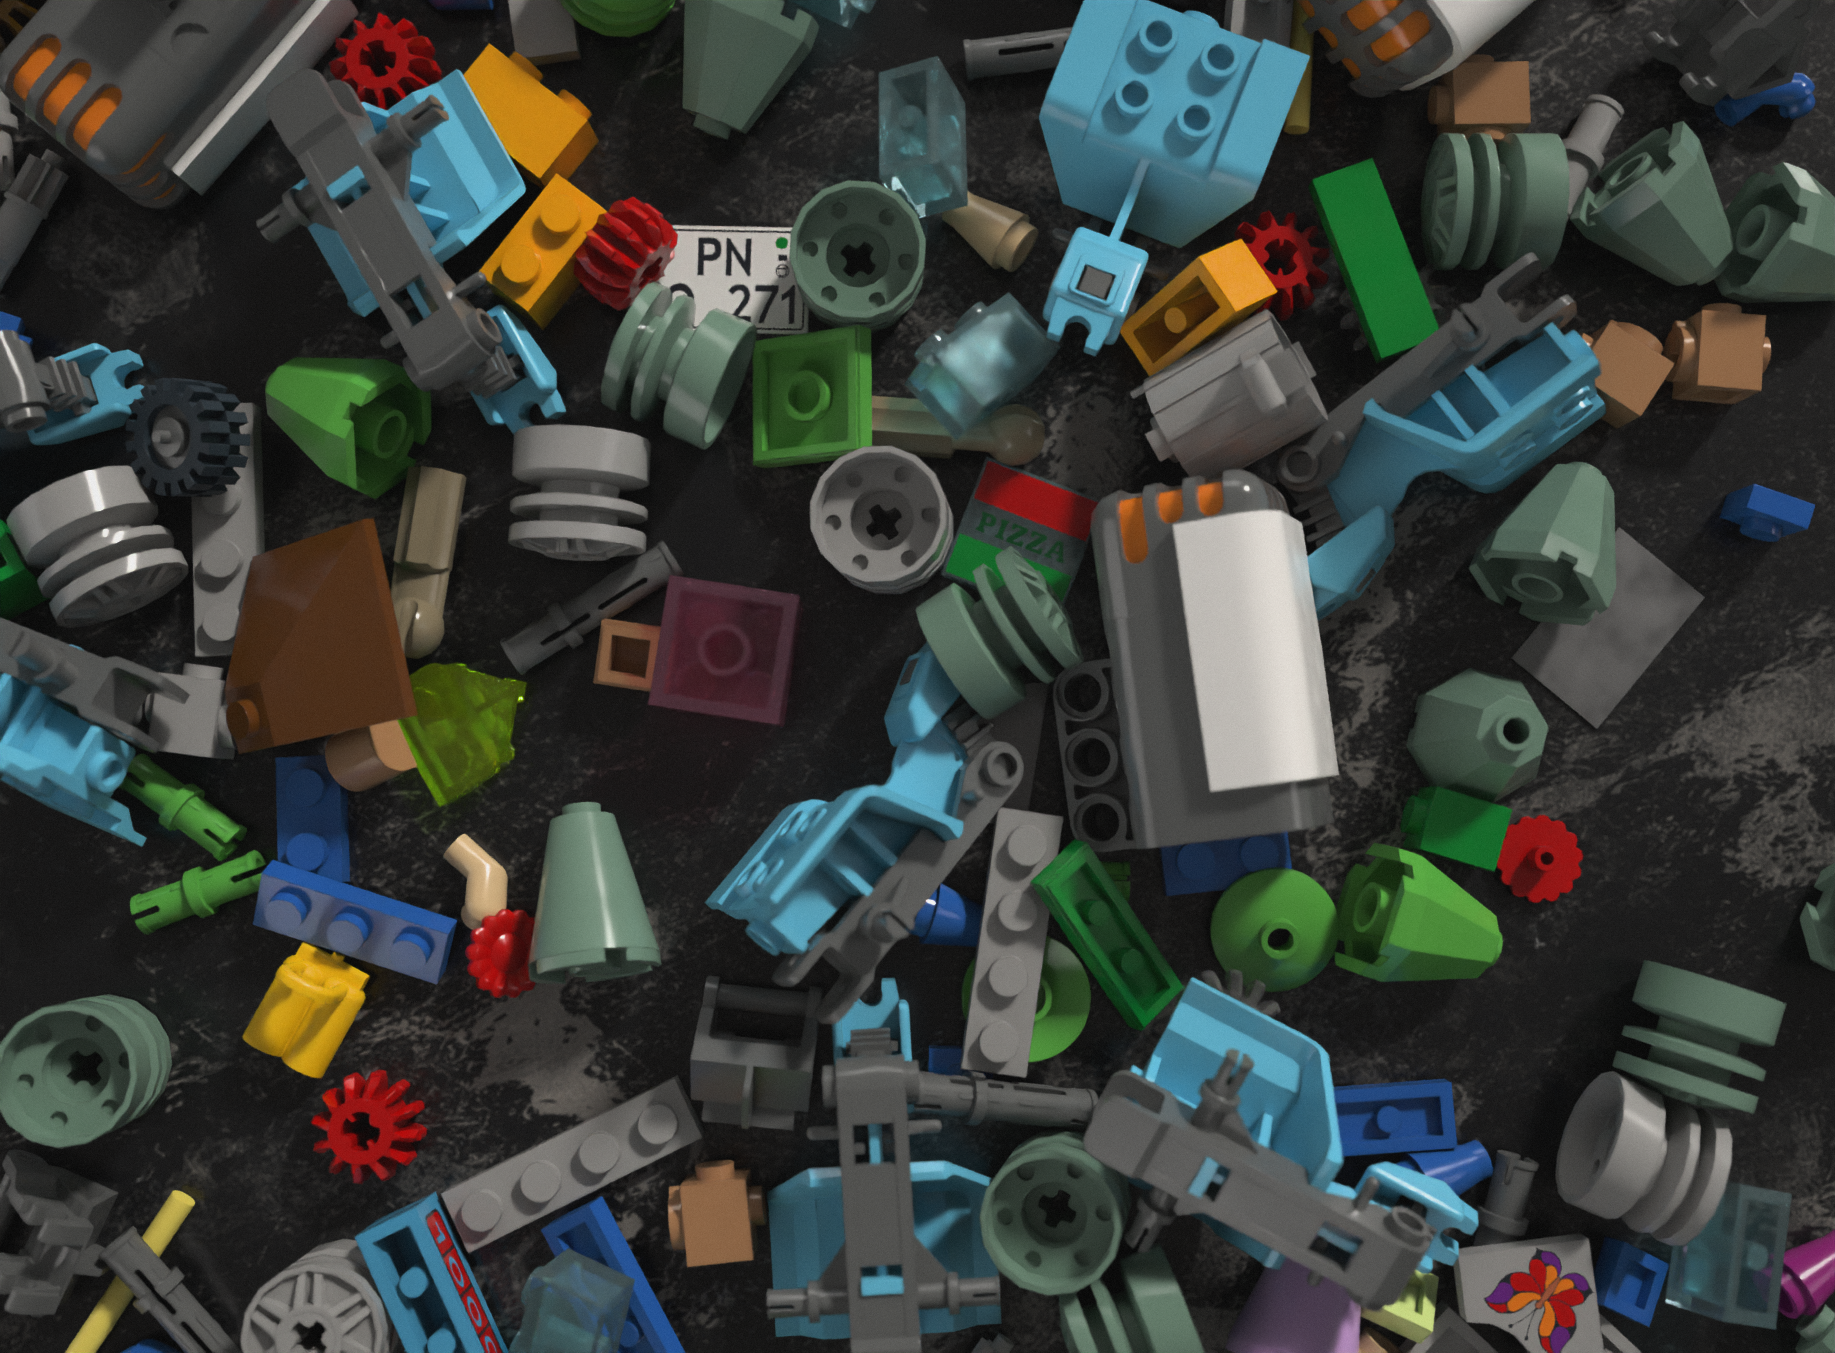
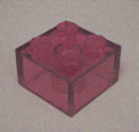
M669 575L648 705L658 709L784 728L803 602L800 596Z

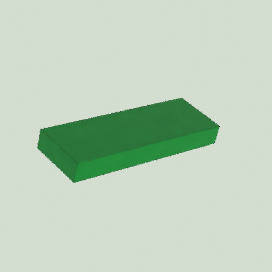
M1373 158L1312 179L1308 189L1376 364L1411 351L1437 331L1439 327Z
M1074 839L1030 881V884L1128 1027L1142 1031L1184 988L1087 842Z

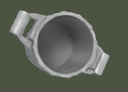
M1267 309L1144 379V384L1135 388L1130 393L1133 399L1143 393L1146 394L1154 417L1150 419L1153 430L1145 435L1160 462L1168 457L1173 463L1180 462L1190 477L1200 475L1205 479L1222 478L1224 471L1241 470L1329 421L1324 405L1311 380L1317 374L1299 342L1291 344L1273 314Z

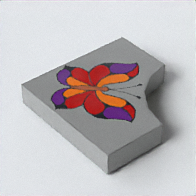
M1579 1233L1459 1249V1257L1453 1267L1459 1313L1466 1322L1493 1324L1513 1334L1526 1349L1527 1353H1604L1590 1243L1587 1237Z

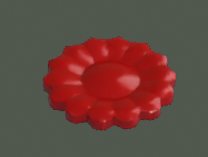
M1538 815L1534 819L1529 816L1519 818L1516 825L1510 824L1506 830L1496 866L1500 870V882L1510 886L1511 893L1514 896H1525L1532 903H1539L1542 899L1550 902L1557 900L1560 893H1568L1572 890V880L1579 878L1581 875L1578 863L1583 859V853L1576 847L1577 836L1574 833L1567 832L1566 825L1562 821H1551L1546 815Z
M501 909L496 916H485L481 921V927L471 932L470 938L472 943L465 951L466 957L470 960L467 971L469 975L476 977V986L480 990H489L490 995L496 998H501L504 995L509 998H516L523 990H533L536 982L529 980L528 961L535 917H529L524 910L516 909L511 912L509 909Z

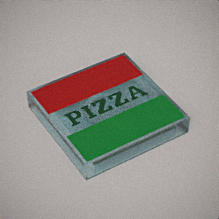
M986 457L942 569L941 576L978 590L973 571L984 563L1006 584L998 569L995 556L1007 547L1012 546L1036 571L1038 570L1046 578L1063 605H1065L1091 538L1092 512L1101 500Z

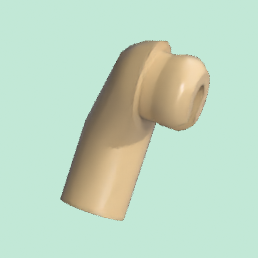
M462 834L446 850L443 858L467 878L465 905L461 909V918L467 927L474 930L481 927V921L485 916H496L499 910L506 909L508 876L503 866L468 835Z

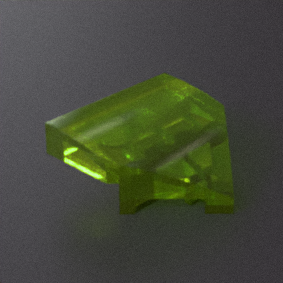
M458 662L447 665L438 663L428 664L409 676L418 715L397 721L415 759L417 769L439 807L455 802L499 773L501 763L514 759L515 749L510 743L517 703L524 702L527 682L510 677L505 679L467 669V665Z

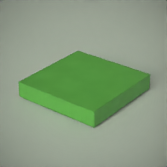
M854 325L756 341L752 355L754 466L766 469L834 461L859 448L872 446L871 329L862 325Z

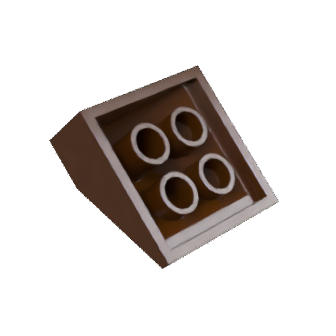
M374 518L359 520L252 557L224 690L228 705L226 722L230 733L236 740L239 754L418 715Z

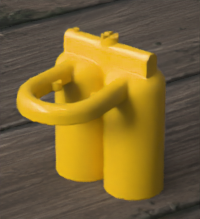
M304 941L296 955L287 957L277 970L272 984L242 1036L243 1040L264 1053L282 1057L281 1059L286 1065L304 1075L322 1078L364 1003L365 993L363 989L370 975L344 962L343 960L346 957L344 954L333 951L331 955L317 946Z

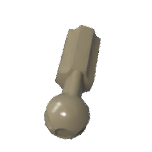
M872 396V446H893L920 457L950 459L956 450L989 452L998 462L1010 466L1029 463L1043 449L1045 425L1041 417L1031 407L1020 404L1003 405L990 415L959 412L956 404L952 401Z
M425 466L408 467L390 588L404 655L406 658L420 659L431 654L440 645L444 635V620L442 617L449 574L452 571L466 477L463 474Z

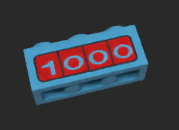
M436 1192L376 1220L355 1236L356 1242L407 1353H509Z

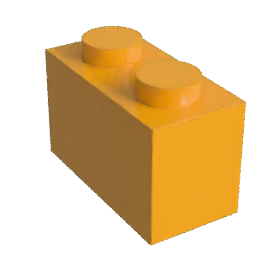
M489 43L465 72L464 77L518 172L541 190H544L556 173L565 180H568L599 142L588 121L592 116L589 109L568 91L562 89L558 95H555L540 83L544 78L542 73L518 52L514 51L508 58Z
M556 173L479 272L486 275L485 283L496 296L541 330H544L580 285V280L573 275L574 264L577 261L575 257L576 250L584 243L587 237L585 232L591 230L597 223L598 215L606 214L608 211Z
M1239 239L1195 259L1126 320L1121 327L1120 333L1148 375L1151 376L1236 327L1278 291L1243 240Z

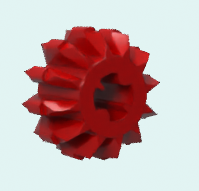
M378 12L373 28L367 29L365 24L354 19L353 28L357 36L353 40L335 38L336 48L343 57L329 62L330 72L336 80L350 84L360 102H366L389 110L412 92L442 79L440 67L436 61L432 60L436 51L428 37L418 36V31L413 23L405 18L393 26L388 16Z
M635 197L624 201L618 200L611 205L606 214H599L597 223L591 230L585 232L587 237L584 243L576 250L575 257L577 261L574 264L573 275L580 280L583 287L589 291V294L601 303L609 304L617 311L631 306L637 295L647 284L657 282L659 278L665 276L664 270L674 259V248L677 245L678 234L673 230V226L663 218L664 215L649 203L644 204Z
M1268 210L1259 216L1257 227L1243 222L1235 232L1236 239L1243 240L1278 291L1253 312V316L1265 309L1268 310L1270 305H1272L1276 316L1281 321L1287 320L1293 313L1294 305L1304 310L1311 307L1316 300L1313 290L1322 289L1328 281V274L1319 266L1324 264L1329 258V249L1310 246L1318 234L1317 226L1307 227L1302 233L1295 230L1297 224L1295 212L1288 213L1281 225L1278 226L1274 216ZM1274 258H1277L1284 264V270L1282 271L1280 268L1276 274H1272L1264 266L1267 260L1268 264H1271Z
M376 1070L372 1072L367 1081L358 1072L344 1077L343 1090L331 1088L323 1094L322 1100L329 1111L314 1115L311 1124L318 1129L327 1131L328 1136L316 1142L313 1151L324 1153L332 1149L336 1154L330 1162L329 1173L338 1174L351 1164L353 1183L363 1184L370 1178L372 1172L381 1181H386L396 1174V1163L407 1166L416 1159L417 1153L410 1142L420 1141L426 1137L428 1129L419 1123L411 1122V1117L425 1109V1103L422 1100H415L406 1105L402 1098L409 1091V1081L402 1079L388 1089L386 1071ZM370 1114V1125L380 1128V1134L372 1139L370 1138V1128L360 1125V1119Z

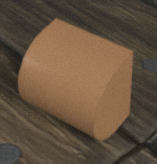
M603 619L601 621L593 683L657 693L662 687L667 668L670 646L669 628Z
M397 720L336 733L328 740L325 749L327 767L333 778L342 787L354 792L373 788L417 767Z

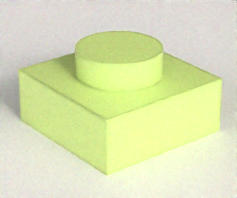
M1415 1270L1394 1305L1384 1306L1379 1312H1373L1361 1307L1360 1316L1421 1344L1433 1332L1439 1277L1431 1273L1423 1274Z

